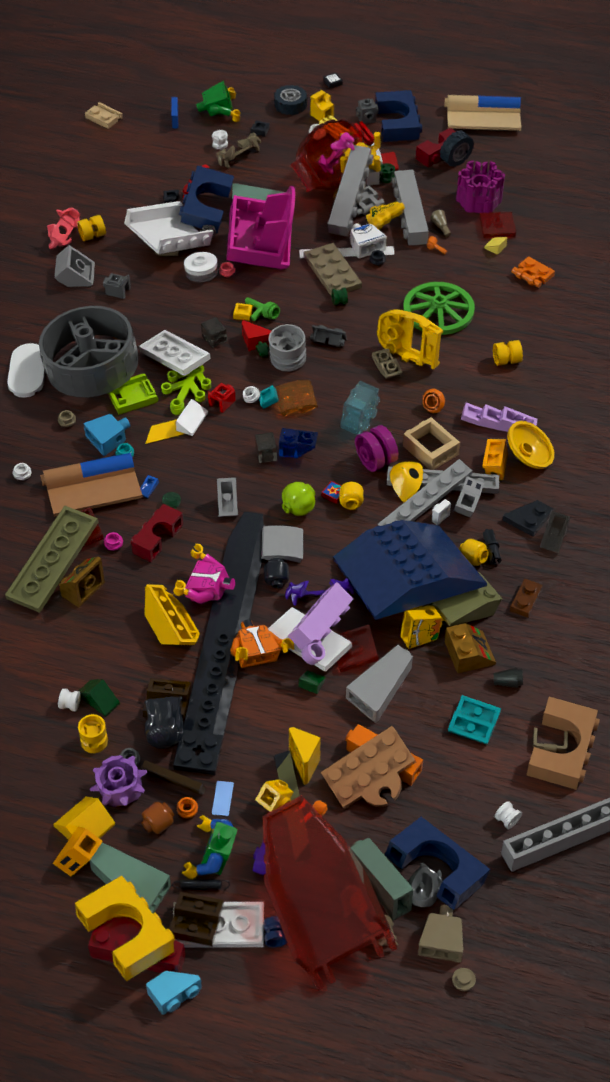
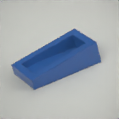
M150 475L146 477L140 487L143 497L149 498L159 483L158 478Z

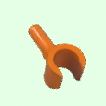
M430 236L427 248H435L446 254L447 250L437 244V238Z
M319 800L316 801L312 806V810L304 817L305 823L316 813L323 816L328 810L327 804Z

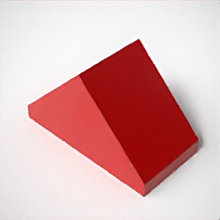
M243 320L242 336L248 350H256L255 346L259 341L262 343L266 342L269 347V334L271 330Z

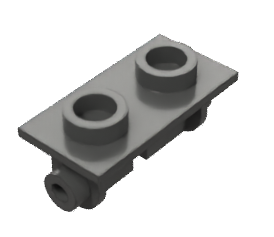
M312 325L313 333H311L310 340H313V342L325 344L326 339H329L328 345L344 346L347 336L346 332L342 329H329L323 325Z

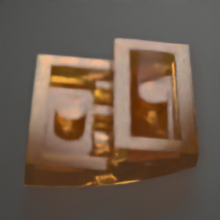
M310 380L292 381L275 387L279 399L280 413L283 417L298 410L303 414L318 407Z

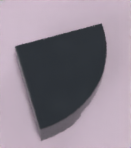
M179 190L163 191L164 202H176L179 198Z

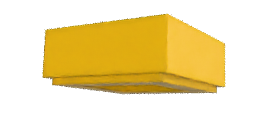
M236 303L233 319L250 321L253 305Z

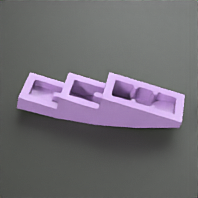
M465 403L461 420L507 432L510 426L517 421H526L535 426L537 425L536 418L505 406L501 411L486 404L482 409Z

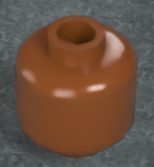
M155 802L142 812L144 821L141 824L148 833L153 831L155 834H161L173 824L172 817L175 815L165 802Z

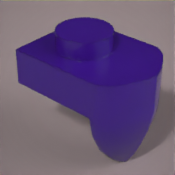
M263 840L261 847L256 848L253 856L255 860L253 872L268 876L281 873L279 869L268 863L272 854V842Z

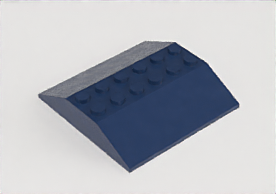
M400 520L387 525L376 526L365 531L333 556L335 563L345 577L349 579L350 584L375 620L487 586V582L438 525Z

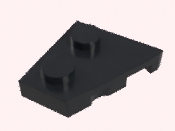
M536 500L505 513L502 521L534 537L552 515L554 508Z

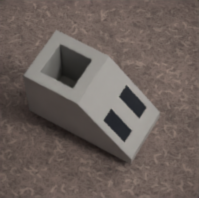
M467 476L453 511L471 518L484 483Z

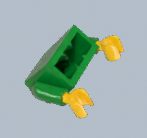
M224 81L202 93L203 101L196 104L199 112L207 110L210 116L217 114L231 115L233 121H240V111L238 109L231 111L233 109L231 99H235L236 92L232 87L227 89Z

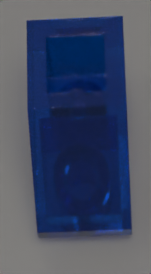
M282 428L279 439V456L298 458L316 447L318 432Z

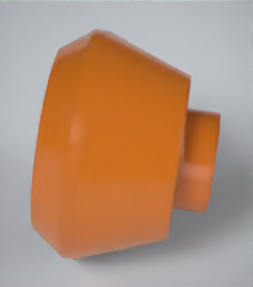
M437 389L427 390L422 397L423 407L430 413L440 412L445 405L444 394Z

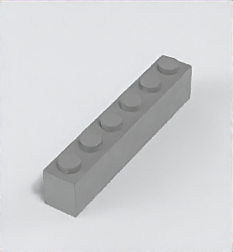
M354 145L355 150L350 151L328 221L329 233L348 236L349 230H352L353 217H356L358 210L357 204L361 202V190L364 191L365 177L368 178L369 164L372 165L374 156L371 155V148Z
M394 171V178L391 179L392 187H395L394 197H397L396 202L404 203L405 205L403 213L399 215V218H402L401 227L404 228V239H407L408 245L427 244L429 231L414 171Z
M610 798L504 840L501 855L510 871L513 872L609 832Z

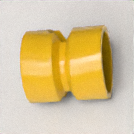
M100 215L90 217V220L83 219L77 221L78 231L84 242L93 239V236L98 238L106 235L105 225Z
M508 341L507 344L504 342L494 343L493 357L495 364L500 366L507 365L508 362L511 364L521 363L523 351L520 341Z
M94 714L83 717L78 723L82 748L89 753L101 752L108 744L104 719Z

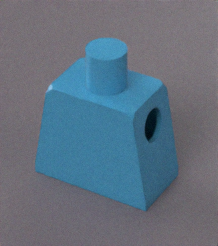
M111 414L84 423L85 436L103 456L125 442V430L130 427L127 418L117 421Z

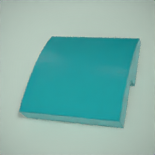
M462 695L458 707L453 714L448 731L488 745L501 708Z

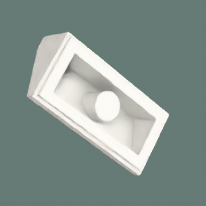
M191 399L176 420V431L193 436L208 414V411Z

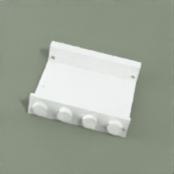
M180 201L127 209L124 222L157 254L210 245L213 230L199 232L191 225L180 223L181 216L179 211L181 206H183Z

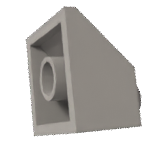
M68 245L56 257L54 278L67 287L92 286L95 262Z

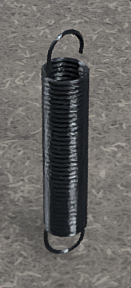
M184 879L175 882H180L181 889L221 890L222 881L227 880Z

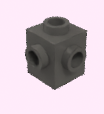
M373 98L359 100L358 107H356V115L360 122L362 121L364 124L376 123L378 105L374 103Z

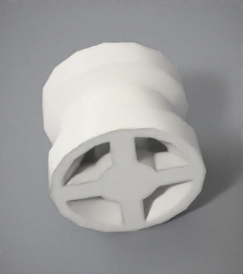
M223 130L214 131L212 134L213 147L220 150L228 146V141L226 140L228 138L227 132Z
M63 688L58 700L59 709L69 708L71 711L76 712L80 704L81 693L79 691L69 692L68 689Z
M507 801L501 805L494 817L498 821H502L507 829H511L520 820L522 813L519 810H515L513 805Z

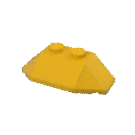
M147 584L145 587V617L160 643L195 645L200 633L183 604L167 592L163 585Z

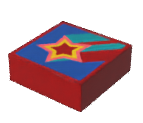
M330 481L321 492V497L338 504L341 485Z

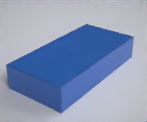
M171 97L172 128H178V97Z

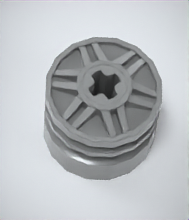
M290 324L280 325L269 334L270 360L275 368L281 371H294L302 367L306 362V339L304 331L300 327Z

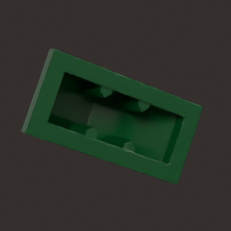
M103 679L90 680L78 690L81 693V699L104 717L108 716L120 705L119 700Z

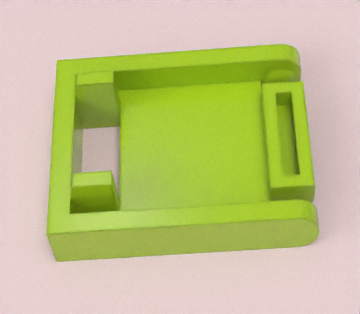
M146 374L133 376L121 387L108 393L118 414L158 402L156 392L149 379H147ZM120 394L121 398L117 400L115 395Z

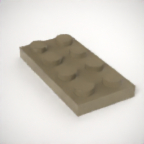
M334 243L304 252V258L330 296L332 289L340 290L346 287L347 292L362 288V282Z

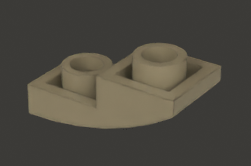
M388 348L372 353V358L377 368L386 379L403 373L397 359H393Z

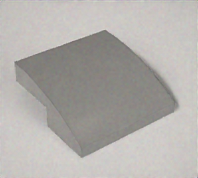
M264 526L262 528V559L280 558L301 563L303 560V529L291 526Z

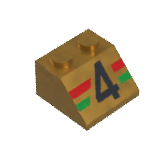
M94 557L84 560L75 567L68 577L63 578L59 584L61 596L80 607L105 583L101 558Z
M466 623L446 627L445 644L457 673L496 665L495 658L482 630Z

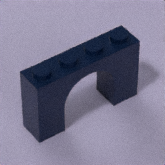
M411 90L375 92V104L378 105V114L398 113L405 116L400 119L382 120L381 135L383 142L420 139L422 124H420L418 107L415 105V96H412Z
M197 165L196 171H192L190 180L192 183L189 182L186 192L189 193L184 195L183 204L185 205L181 206L179 211L181 216L180 223L205 230H213V232L218 233L224 211L202 204L197 199V196L203 193H212L229 198L234 176Z
M423 817L418 818L391 839L385 852V857L400 869L416 857L422 855H430L443 860L451 868L452 874L442 881L436 897L453 910L484 885L490 872L486 865Z

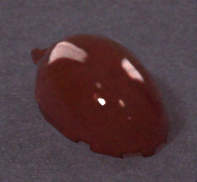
M345 119L328 120L316 126L300 143L296 159L289 166L295 170L306 188V193L314 188L330 190L340 186L343 176L340 158L338 163L332 166L334 174L329 173L328 170L325 173L318 161L321 155L326 159L331 156L333 150L330 145L338 141L342 133L348 132L353 137V145L359 142L365 144L363 139L364 132L362 130L359 131L353 125V122Z

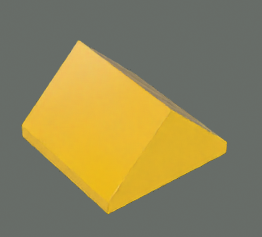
M291 727L289 728V751L302 782L306 785L309 783L320 761V737Z
M85 797L53 825L69 840L78 826L87 829L98 838H101L115 825V822L98 798Z

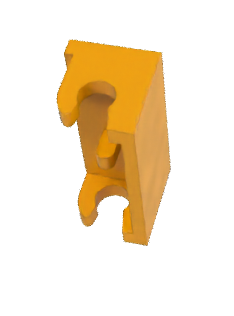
M487 439L482 465L485 468L486 474L494 472L499 475V480L504 478L508 450L506 439Z

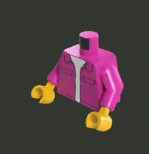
M195 544L194 548L199 552L192 549L191 556L195 559L201 558L202 560L197 561L187 584L182 580L176 581V587L173 590L176 596L185 594L186 598L199 604L210 600H219L225 589H234L235 579L229 578L225 567L208 553L206 555L203 553L201 544Z

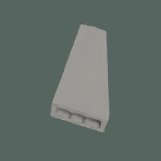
M399 645L394 647L346 687V699L376 723L410 672L413 659L411 653Z

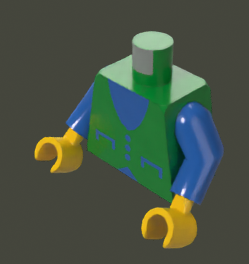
M204 815L199 817L203 822L201 825H197V827L205 832H209L211 829L212 831L201 864H198L197 867L190 862L184 864L187 870L183 871L182 874L188 879L193 880L197 875L201 876L212 873L221 875L230 856L237 833V828L233 827L229 820H211Z

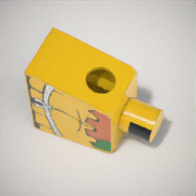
M419 606L404 611L400 637L408 649L437 640L440 628L446 627L448 624L434 606Z

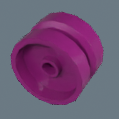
M375 426L369 432L365 431L355 437V447L358 456L369 471L375 472L383 468L384 465H390L398 460L397 444L391 432L385 426Z

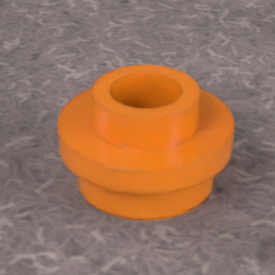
M184 797L177 803V813L182 818H192L198 812V804L194 799Z

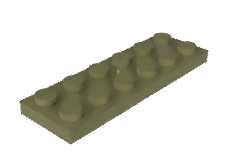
M64 506L5 594L6 599L40 613L99 523L98 518Z

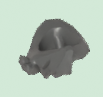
M421 863L420 868L413 873L409 884L413 888L412 903L415 906L430 907L436 902V896L442 883L441 870L435 873L427 865Z

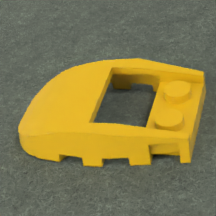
M390 310L379 317L377 337L384 349L388 348L391 354L394 355L396 353L402 356L401 360L406 362L409 360L414 361L416 365L423 366L424 364H429L431 369H435L440 364L438 359L441 334L443 333L441 328L424 316L403 310ZM414 322L420 324L419 327L423 328L420 351L412 348Z

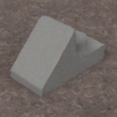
M236 478L217 479L219 517L238 516Z

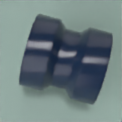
M281 916L266 918L263 921L264 930L267 932L265 944L268 947H281L287 944L288 935L285 932L287 927L286 919Z

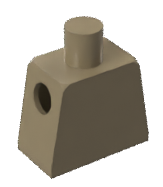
M441 905L439 914L430 913L419 942L418 955L461 963L463 954L462 919L453 917V909L448 905Z

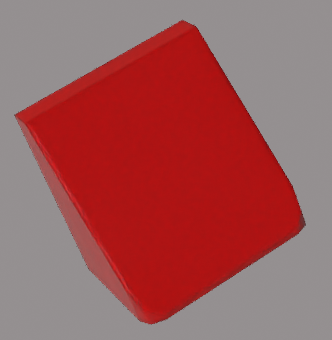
M394 152L381 154L383 164H392L395 166V171L399 170Z

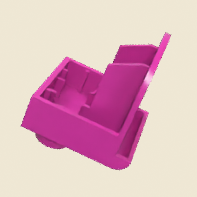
M289 186L287 193L267 195L266 201L234 195L230 207L226 260L277 269H286L290 266L291 232L295 206L294 186Z

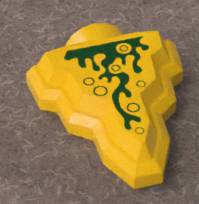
M393 202L388 205L371 207L370 214L366 215L367 221L379 230L393 218L401 215L405 205L404 203Z

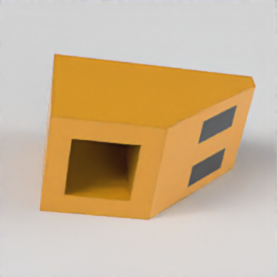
M78 826L52 864L69 876H72L91 860L103 841L87 829Z

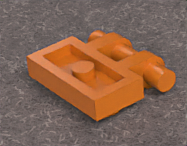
M529 256L518 265V268L514 267L511 271L517 278L524 279L529 285H535L538 288L542 283H547L555 275V270Z

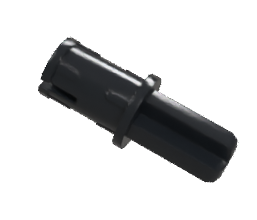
M485 529L483 537L489 552V562L492 565H497L495 559H497L498 564L502 561L498 549L500 546L496 541L494 531L492 529Z

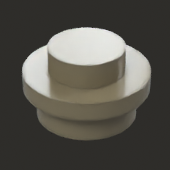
M69 410L62 411L58 416V423L63 427H70L76 422V416Z
M459 968L454 972L452 982L458 990L469 991L474 987L476 977L470 969Z

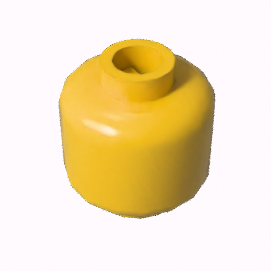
M356 482L343 484L339 490L340 504L349 510L360 507L364 501L362 486Z
M467 539L459 547V550L473 566L485 563L489 555L486 544L474 539Z

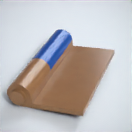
M131 453L44 470L43 474L40 475L42 486L46 485L54 516H58L64 506L83 511L143 498Z

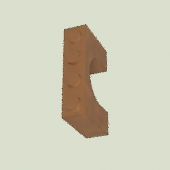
M549 697L542 725L568 731L575 738L578 747L566 754H558L534 747L527 776L577 790L578 782L583 783L586 770L582 769L583 764L588 765L591 754L587 752L588 747H593L595 740L592 731H597L600 721V719L596 718L598 710Z

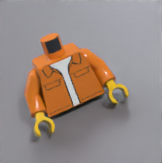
M247 619L241 622L242 629L238 631L237 637L233 639L230 653L235 657L236 661L240 662L241 668L275 662L281 650H283V653H286L288 649L294 650L295 647L294 642L290 638L280 639L269 631L265 625L254 627L252 620Z

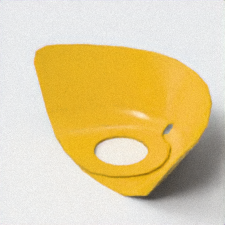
M401 462L391 469L390 479L392 486L403 502H406L415 495L422 484L423 467L420 463ZM411 468L418 472L417 479L411 477L409 473Z

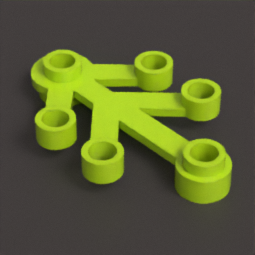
M203 365L185 376L174 370L167 373L168 381L176 382L179 378L188 376L187 379L173 384L165 382L161 385L163 394H170L172 391L182 388L178 397L170 403L172 414L180 415L185 409L184 400L189 390L192 391L197 402L205 400V392L199 390L194 382L195 378H197L201 383L202 389L208 390L211 388V380L203 375Z

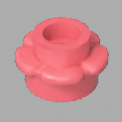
M224 262L220 265L219 273L222 276L230 277L235 273L232 263Z

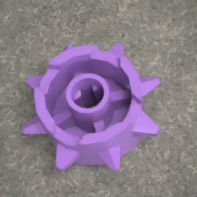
M120 755L111 756L102 762L100 768L93 769L96 784L90 788V791H100L104 806L107 804L112 807L126 806L139 799L141 793L145 791L142 787L141 777L147 773V770H138L135 765L134 756L128 759Z

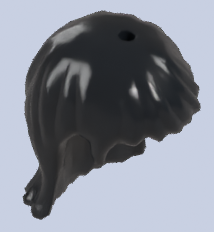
M182 696L147 699L144 701L148 714L144 734L148 743L153 747L166 749L175 746L180 741L183 734V719L180 710Z

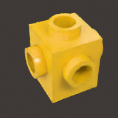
M282 780L268 781L263 784L255 800L272 813L285 810L290 805V798L294 792Z

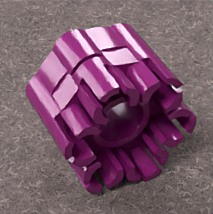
M469 161L466 168L458 173L456 200L469 213H492L502 202L505 173L497 170L496 163L492 161L489 164V171H487L488 162L482 163V171H480V162H475V170H473L474 161Z

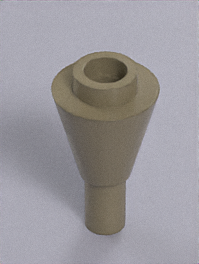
M443 210L434 211L430 220L443 231L445 237H449L451 232L447 227L445 212Z

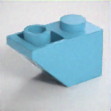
M164 971L146 984L148 995L163 1015L167 1012L175 1011L183 1001L188 998H194L202 989L201 979L198 975Z

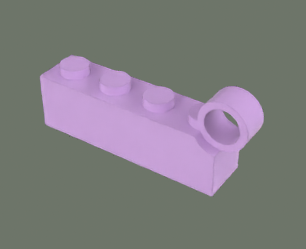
M338 582L322 594L288 635L302 649V657L310 665H315L325 657V649L320 639H324L332 631L330 627H334L341 620L339 616L344 615L350 609L349 604L353 598Z

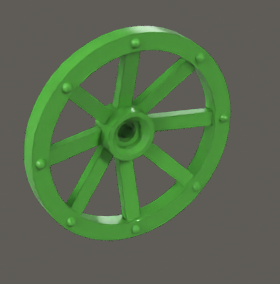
M429 282L413 288L406 295L403 311L408 312L430 307L423 316L428 319L433 313L438 314V327L443 330L441 335L456 333L467 327L474 317L475 310L474 301L468 292L459 286L446 282ZM434 290L435 292L434 297L423 294L424 292ZM440 290L448 291L451 293L444 296L440 293ZM459 296L465 301L466 304L453 302L450 300ZM415 297L428 301L410 305ZM450 307L468 310V313L462 319ZM447 312L458 323L444 326L443 313ZM414 322V327L422 331L423 328L419 327L420 324Z

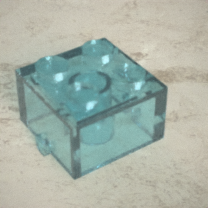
M359 381L356 387L351 389L350 396L344 403L340 428L356 435L368 429L370 419H374L378 411L376 409L380 400L378 388Z

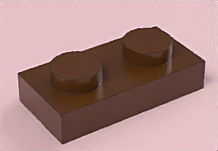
M524 578L510 606V611L528 618L542 591L543 585Z

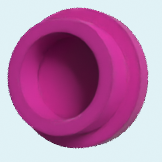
M115 532L107 534L104 539V546L108 550H118L123 545V538Z

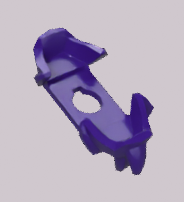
M345 578L344 581L330 579V586L338 582L347 593L349 590L351 594H354V588L348 578ZM309 581L301 582L298 585L290 582L285 598L288 599L292 594V603L294 606H297L298 598L322 595L326 590L307 591L306 588Z

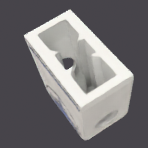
M358 223L352 226L350 243L358 258L369 256L375 250H386L387 237L372 224L361 226Z

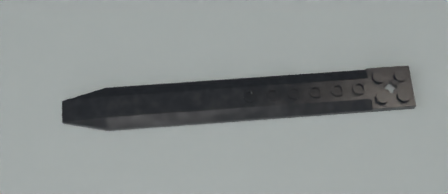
M244 512L228 539L222 565L225 567L229 578L235 579V587L233 590L225 589L221 599L213 600L183 725V734L174 760V770L216 775L240 662L235 660V657L230 653L233 639L237 637L238 631L242 629L241 622L250 619L263 562V514ZM201 749L204 753L201 752L199 755H196L194 751Z

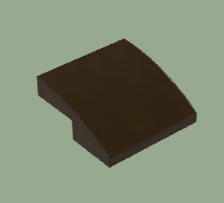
M150 678L146 700L182 696L180 710L184 721L191 682ZM144 705L143 717H148L146 706Z
M180 892L169 927L174 938L213 946L224 900Z

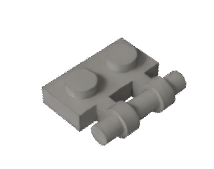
M369 185L365 187L364 191L361 190L362 197L360 204H357L356 216L366 215L371 207L385 204L383 199L377 200L378 193Z

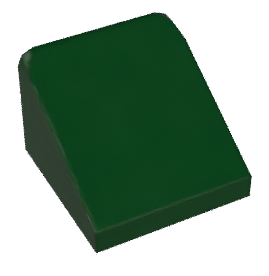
M307 670L299 678V687L318 694L326 677Z

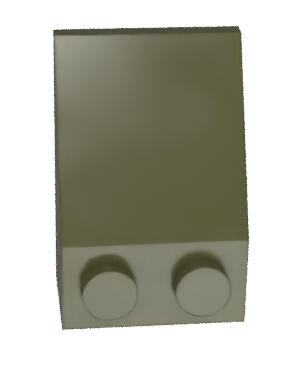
M480 572L478 573L487 582L486 587L431 603L449 626L494 616L502 598Z

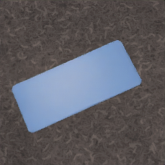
M217 781L212 808L213 815H229L233 782Z

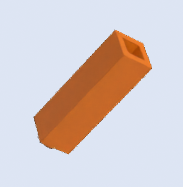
M358 724L354 730L351 729L345 738V741H347L346 750L349 752L356 750L377 736V734ZM414 754L412 756L416 763L399 773L401 781L410 786L415 782L423 768V759Z

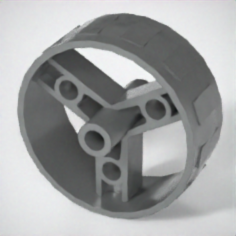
M85 306L69 310L50 321L40 335L39 348L45 373H47L52 386L66 395L94 397L112 392L125 384L132 377L138 366V350L131 324L122 313L112 308ZM107 335L120 340L95 339L94 336ZM75 341V347L59 360L53 362L54 357L62 348Z

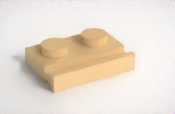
M99 102L97 106H93L85 112V118L109 129L118 122L119 118L122 119V113Z

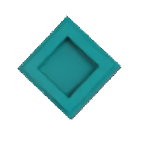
M273 385L260 391L259 401L263 409L279 401L276 388Z

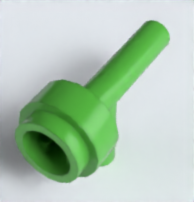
M249 297L245 299L246 304L257 308L250 316L254 322L262 313L265 318L270 320L276 319L280 314V308L276 303L269 301L263 304Z

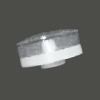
M197 252L189 255L184 261L186 277L191 281L206 282L215 278L218 274L217 258L211 253Z

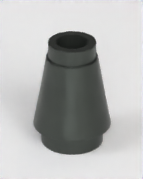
M513 668L494 673V685L515 688L523 686L522 669Z

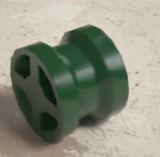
M389 163L382 164L379 180L383 183H391V179L394 178L395 166Z
M346 287L340 290H331L334 306L339 303L348 304Z

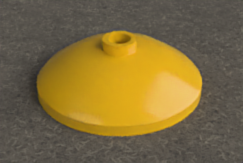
M517 421L510 426L507 433L510 449L523 464L535 469H544L553 462L554 449L552 443L540 428L526 421Z

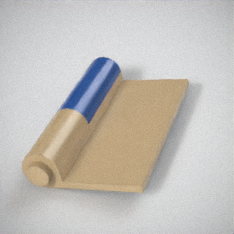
M448 95V98H445L444 107H447L448 128L521 130V97Z

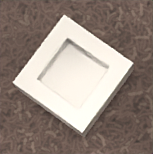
M443 500L432 509V522L436 525H439L450 515L451 503L448 500Z

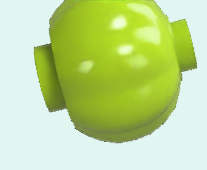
M293 482L287 485L282 492L283 510L286 513L291 512L295 516H303L310 513L315 506L316 494L314 489L309 484H304L303 482Z

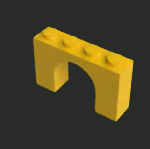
M122 875L75 902L76 916L88 932L106 921L120 916L133 918L142 926L140 933L134 939L112 951L114 966L126 981L174 952L173 942L175 938L172 932L162 926L159 916L150 911L147 901L137 895L134 885L130 881L127 882Z

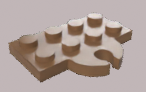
M391 726L323 770L321 774L344 809L361 798L373 806L384 807L388 806L385 799L380 797V792L388 788L391 790L392 798L396 800L401 792L399 773L416 763V760L394 727Z

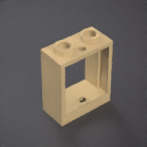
M432 417L407 430L403 435V447L429 470H435L459 455L460 442ZM429 432L444 444L432 453L417 441Z

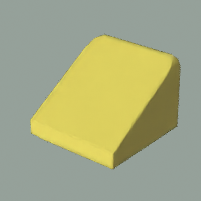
M507 237L492 238L484 246V249L498 255L507 246Z

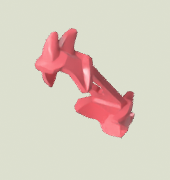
M73 207L64 211L56 210L60 217L57 224L47 225L48 236L51 240L48 247L51 250L57 246L62 247L71 243L72 239L67 240L73 228H78L77 221L80 220V213ZM59 226L66 230V234L60 233Z

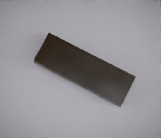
M144 761L142 767L144 770H147L148 774L199 795H204L206 787L202 783L149 761Z

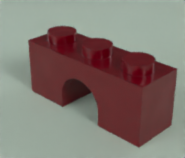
M448 128L439 133L438 144L426 140L417 145L416 159L427 167L441 161V146L447 137L456 131Z
M163 504L154 512L151 519L144 523L139 533L132 537V553L152 563L162 551L161 538L157 535L167 534L174 537L183 526V513Z

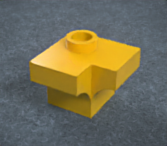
M322 90L313 94L310 97V115L319 121H324V118L329 119L330 115L334 117V104L331 103V95Z

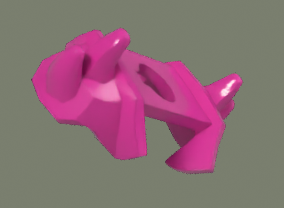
M348 132L343 133L338 141L330 145L333 152L329 158L326 159L323 155L320 156L318 163L325 173L328 170L329 173L334 174L332 166L338 163L339 158L348 148L355 150L352 143L354 139Z

